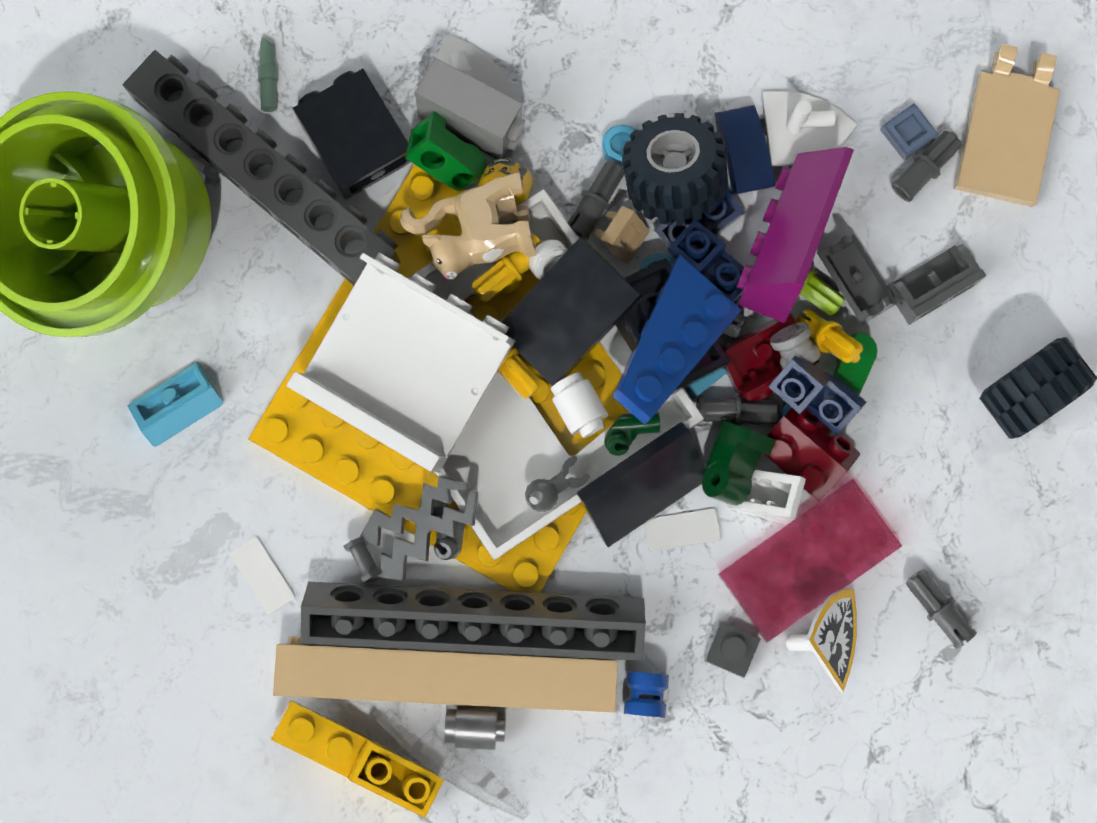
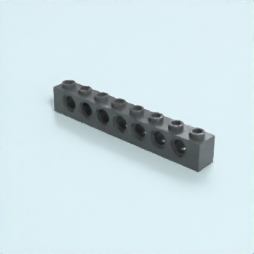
M154 50L122 84L135 102L353 286L367 265V262L360 259L362 253L373 259L376 258L378 253H381L398 264L401 263L395 251L398 245L382 230L375 234L364 224L368 220L362 213L350 204L344 208L334 199L337 197V194L321 179L314 183L304 174L307 169L291 154L284 158L274 150L277 144L269 135L261 129H258L256 133L245 125L248 121L247 118L231 104L224 108L215 100L218 94L203 80L200 79L195 83L186 75L189 70L173 55L166 59L158 51ZM183 91L180 99L168 102V98L173 92ZM213 115V119L208 125L203 127L197 126V122L201 117ZM236 139L243 140L238 150L233 152L226 151L227 145L231 141ZM265 164L273 165L272 171L267 176H255L260 166ZM291 190H303V195L298 201L292 203L285 202V197ZM330 214L334 216L329 226L325 228L315 227V222L321 215ZM355 239L364 241V246L358 253H345V247L350 241Z
M308 581L301 604V644L643 661L646 626L644 598Z

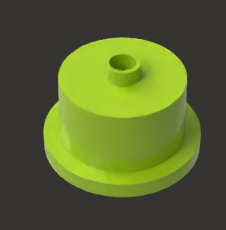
M74 91L46 93L30 98L16 105L0 117V311L5 316L29 330L55 337L98 336L113 332L130 324L151 307L158 306L175 297L191 282L204 260L210 241L211 207L208 193L198 170L191 160L179 148L163 139L145 118L117 101Z

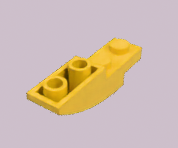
M291 699L270 737L272 741L347 777L349 781L424 818L427 816L445 780L443 777L386 746Z

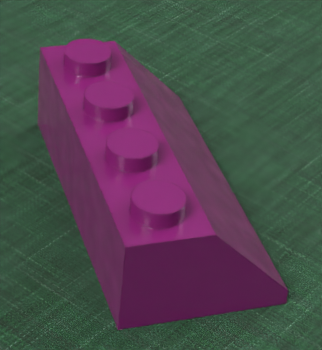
M841 147L798 153L792 168L783 166L775 189L782 191L779 200L771 198L762 220L769 223L766 233L758 231L749 253L756 256L754 265L752 267L745 264L736 286L743 290L738 303L739 306L785 323L805 284L854 149Z

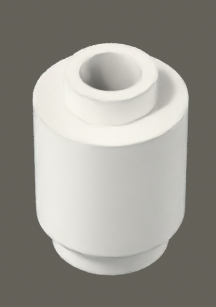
M580 372L562 379L551 387V391L555 396L552 401L571 435L580 433L583 438H586L605 427L602 420L608 416V413L589 379L584 380Z

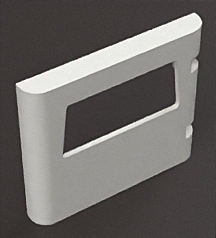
M544 189L520 204L528 206L531 234L534 233L542 242L557 240L563 243L569 250L578 240V237ZM506 221L502 224H514L517 221ZM499 259L492 263L472 264L461 271L454 279L445 278L431 263L417 271L416 274L437 285L433 293L447 301L450 294L466 301L467 298L475 295L471 287L472 282L496 264ZM615 325L600 341V344L620 373L623 374L632 351ZM498 373L492 380L439 473L435 472L438 478L443 476L469 485L468 490L450 489L451 498L462 512L465 511L470 491L478 492L475 525L471 526V528L495 561L581 503L577 492L678 423L682 422L689 430L704 418L684 389L671 395L657 411L660 416V433L638 434L624 455H612L605 447L604 438L609 429L607 428L575 455L577 462L569 467V473L565 477L566 479L570 477L581 478L583 475L589 474V480L579 488H566L558 494L557 503L552 509L546 512H539L533 510L527 504L525 499L527 486L536 479L550 480L560 473L564 462L572 456L568 455L531 399L522 398ZM535 497L529 498L532 504L537 505L539 503Z

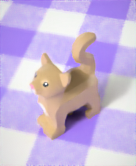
M520 172L496 178L480 187L465 190L456 197L440 200L432 206L428 214L422 219H416L409 207L405 208L400 216L401 225L406 231L416 235L425 234L422 235L423 243L431 250L433 258L431 265L436 267L447 279H454L461 271L472 264L492 263L512 252H522L526 257L537 256L529 226L531 221L528 206L516 204L514 195L523 193L524 189ZM447 214L456 215L462 228V234L459 237L427 234L436 229L442 218ZM506 221H517L514 224H502Z

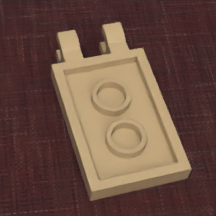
M1001 44L999 52L994 54L991 73L981 72L977 78L954 190L1033 207L1037 204L1060 93V89L1049 87L1057 56L1041 53L1038 61L1035 60L1033 62L1031 75L1026 76L1011 72L1018 47Z

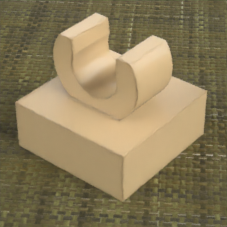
M622 206L618 213L608 211L605 215L611 222L605 232L596 229L594 233L616 259L629 264L650 230L635 211Z

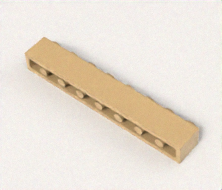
M288 636V644L276 645L273 696L615 713L618 661L598 658L572 659L558 656L532 657L518 654L491 655L458 651L457 653L440 652L439 650L419 649L410 651L379 647L369 649L330 645V647L313 646V644H301V637Z

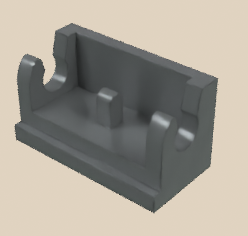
M847 234L837 244L831 247L826 246L816 252L862 325L898 304L855 235L850 236V234Z
M961 244L957 247L954 245L934 259L887 285L897 301L898 304L896 306L908 325L976 286L987 275L983 269H980L969 250Z

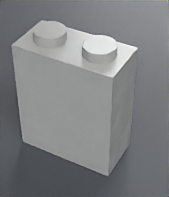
M434 57L415 91L418 118L424 120L435 111L446 120L445 128L463 142L472 144L480 148L482 152L497 159L505 158L508 151L514 154L525 134L522 131L526 121L522 119L523 103Z

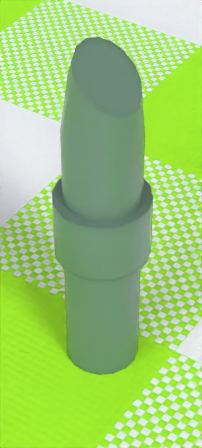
M262 37L259 52L260 66H258L261 111L274 112L277 110L276 83L278 82L275 45Z

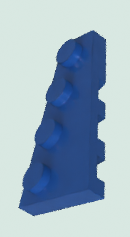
M681 255L671 265L668 272L669 276L657 296L651 316L642 329L641 338L636 349L632 352L613 393V397L644 425L655 415L742 310Z

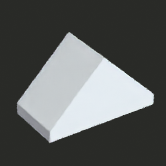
M755 470L751 478L752 488L748 498L737 506L726 503V507L787 525L795 520L806 479L800 476Z

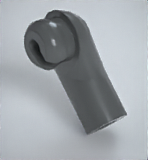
M435 500L433 515L442 517L444 506H447L445 502ZM456 521V537L454 538L437 532L434 552L438 558L450 560L459 555L463 547L464 523Z

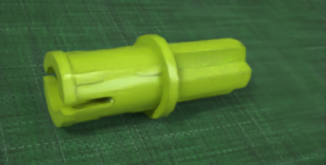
M813 269L811 272L809 271L798 298L802 295L827 315L833 316L842 307L845 298L816 276L817 271Z

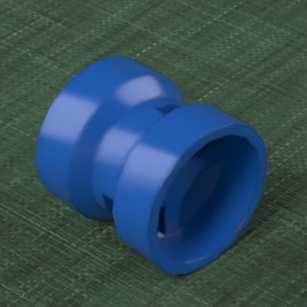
M627 671L626 684L630 688V695L625 700L624 714L665 718L667 705L663 701V692L668 689L669 675ZM639 694L653 695V699L639 698Z

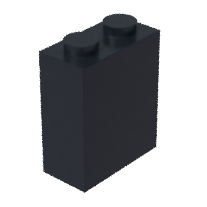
M363 68L355 73L348 71L341 74L334 80L332 86L320 93L319 91H312L304 95L298 101V105L293 107L299 124L345 200L412 163L406 159L408 148L406 138Z

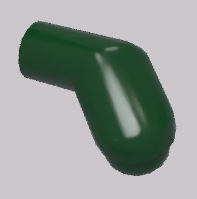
M656 412L645 425L632 413L618 416L605 434L604 444L607 450L612 455L621 456L627 453L638 434L660 433L659 412Z

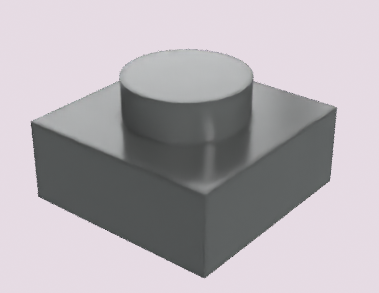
M721 622L705 662L745 678L761 639Z

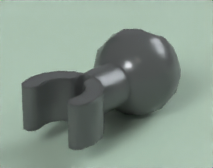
M572 456L564 462L559 474L550 480L536 479L527 486L525 491L527 504L533 510L546 512L556 505L559 493L568 487L579 488L589 480L590 475L585 474L581 478H565L569 473V467L577 462V457ZM535 497L539 503L534 505L530 502L529 498Z

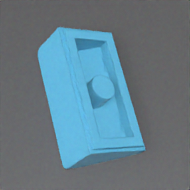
M196 362L127 406L142 434L152 446L156 447L221 407L223 401L200 364Z

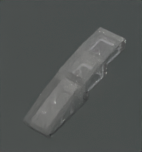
M389 708L376 720L407 752L445 781L482 803L522 820L530 814L526 806L475 749L470 750L460 759L444 743V740L433 728L429 729L419 739L393 708Z

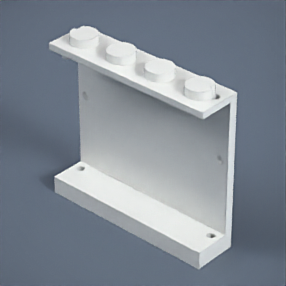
M362 253L360 259L367 262V265L304 374L294 372L286 386L430 472L439 473L515 340L505 335L509 327L487 315L482 322L470 315L469 312L473 306L450 294L446 301L435 295L433 291L437 285L414 273L411 280L397 273L400 264L385 255L378 253L376 258L373 259Z

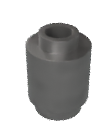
M457 705V709H446L444 743H453L455 748L495 750L496 741L504 742L506 716H498V707Z

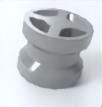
M796 323L787 326L770 338L772 348L779 351L781 355L779 363L782 369L785 368L794 356L811 364L820 358L821 352L818 346L813 344L809 338L811 330L807 323Z

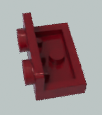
M789 313L785 323L773 319L722 347L731 362L724 368L735 392L747 401L751 399L754 401L761 400L774 392L768 386L783 369L779 363L781 355L779 351L772 348L770 338L781 329L796 324L792 314ZM819 360L815 361L813 365L818 364Z
M792 407L767 435V437L776 441L770 456L764 454L787 475L805 478L803 489L818 502L849 471L860 456V452L853 447V444L847 437L841 434L836 435L806 408L799 414Z

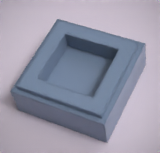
M915 103L882 125L880 129L904 161L939 135Z

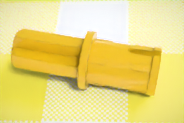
M534 233L531 234L536 248L542 241ZM512 252L500 258L496 264L472 282L471 287L483 302H488L514 280L517 282L522 280L521 275L530 268V257H526L522 252Z
M810 309L804 310L802 313L811 321L806 320L801 315H798L796 318V323H807L811 330L809 338L818 346L821 352H830L845 363L851 361L856 363L861 359L862 344L843 332V328L839 323L834 321L828 322Z
M510 349L496 374L499 373L522 398L527 399L539 390L542 385L541 380L517 356L519 353L517 349Z

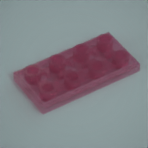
M851 479L717 575L767 643L821 605L830 595L845 588L902 547V545L854 479Z

